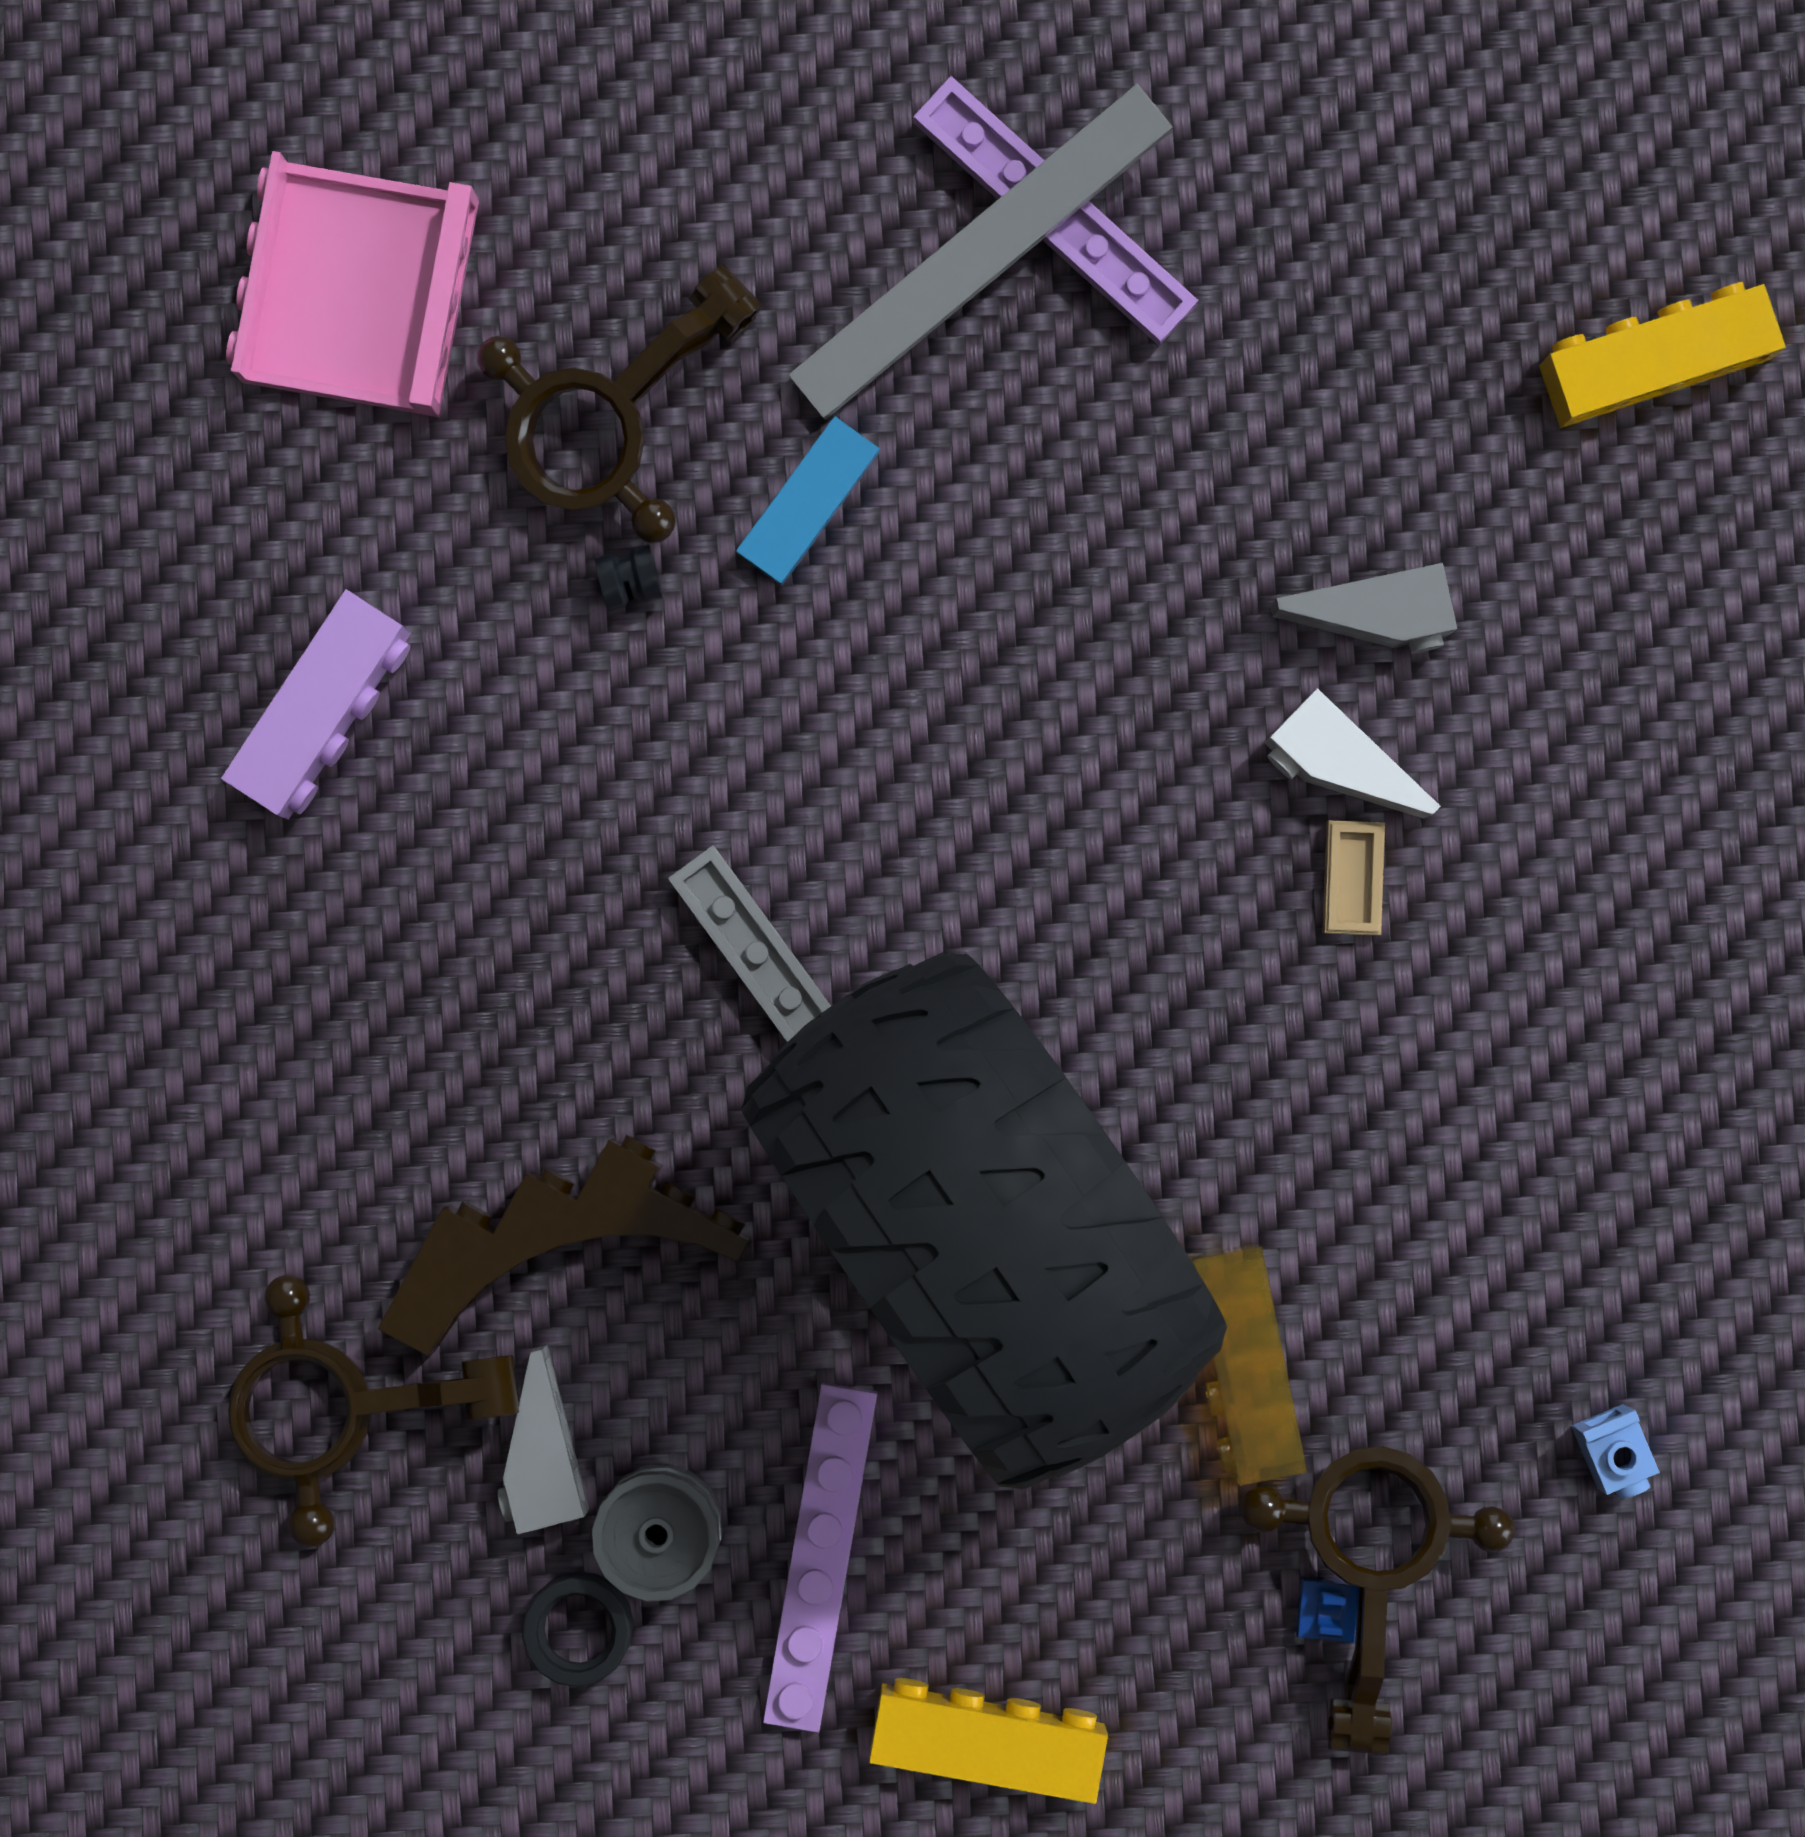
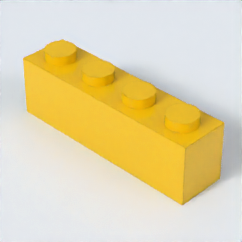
M1743 282L1734 283L1711 293L1712 301L1692 307L1690 299L1682 300L1658 310L1659 318L1639 324L1637 317H1630L1607 326L1604 329L1605 336L1586 342L1584 334H1579L1551 346L1553 353H1550L1539 367L1560 428L1773 359L1786 346L1765 284L1745 290Z
M896 1678L894 1685L882 1683L870 1747L869 1763L1096 1804L1108 1739L1105 1723L1096 1722V1714L1073 1708L1063 1709L1062 1716L1040 1712V1704L1018 1698L1007 1699L1006 1705L984 1702V1694L963 1688H952L950 1695L928 1692V1684L908 1678Z

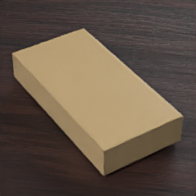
M1332 820L1326 822L1322 933L1381 935L1385 823Z

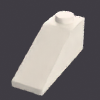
M1318 688L1264 742L1272 750L1267 756L1268 759L1289 779H1293L1297 774L1305 782L1423 819L1433 815L1441 807Z

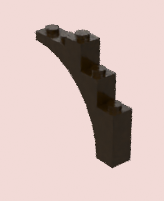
M626 1135L622 1143L616 1139L608 1140L579 1196L570 1192L574 1186L572 1181L552 1170L544 1168L541 1175L534 1172L526 1173L496 1229L488 1225L492 1219L490 1214L467 1202L462 1201L459 1208L453 1205L443 1207L378 1329L429 1356L438 1349L460 1314L492 1282L525 1260L563 1244L603 1236L653 1235L697 1244L739 1261L751 1237L741 1233L745 1223L717 1208H715L712 1216L691 1206L696 1197L667 1181L662 1189L654 1186L653 1183L663 1166L652 1159L656 1150L642 1141Z

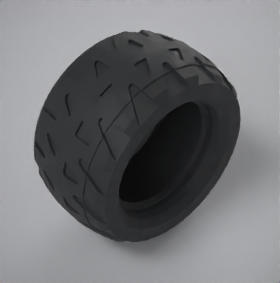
M940 953L916 965L908 964L864 983L805 1024L770 1059L771 1063L748 1085L741 1110L758 1141L897 1349L964 1443L999 1487L1027 1489L1053 1476L1061 1477L1105 1456L1108 1452L1117 1446L1119 1447L1162 1417L1198 1379V1373L1221 1350L1227 1324L1213 1296L1185 1250L1126 1161L1064 1073L997 985L969 955Z

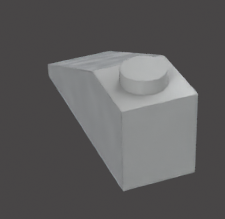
M1443 563L1276 598L1270 606L1272 617L1391 648L1409 645L1411 654L1443 647V637H1447L1457 630Z
M548 1345L537 1347L530 1352L519 1402V1413L516 1416L503 1476L505 1487L498 1489V1500L505 1522L514 1521L517 1535L583 1518L589 1510Z

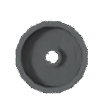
M672 1464L645 1465L623 1476L601 1503L592 1528L594 1557L604 1577L623 1594L644 1601L672 1600L694 1589L710 1571L723 1535L721 1508L712 1489L694 1472ZM654 1524L663 1526L667 1531L666 1541L660 1542L659 1536L655 1533L647 1534V1528Z

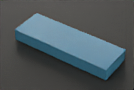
M834 416L737 548L736 553L780 586H783L880 453V448Z

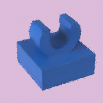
M1300 1577L1295 1632L1298 1638L1355 1643L1358 1587L1340 1580Z

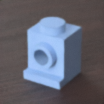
M1624 1404L1571 1425L1597 1489L1607 1495L1616 1492L1618 1499L1630 1498L1648 1490L1650 1484L1647 1478L1660 1473L1639 1425L1640 1420L1636 1410ZM1622 1447H1628L1631 1452L1630 1462L1617 1467L1614 1463L1615 1452Z

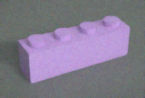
M345 589L221 779L280 817L289 820L293 812L301 814L311 803L317 792L318 786L313 784L324 765L332 767L345 751L349 739L344 735L355 718L363 720L376 704L380 692L375 688L386 671L394 673L405 660L411 645L406 643L411 632Z

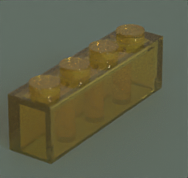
M1254 1243L1189 1256L1227 1324L1221 1350L1210 1360L1214 1381L1205 1383L1211 1416L1221 1415L1225 1438L1216 1439L1223 1473L1233 1472V1477L1239 1486L1307 1473L1262 1246Z

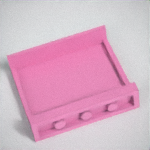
M272 151L269 168L263 167L258 178L257 197L259 201H262L259 223H251L247 237V253L252 256L249 277L242 276L237 290V308L242 310L238 332L232 331L230 333L227 343L226 360L227 364L232 365L231 372L242 383L439 417L479 204L472 186L449 182L448 190L288 163L281 152Z

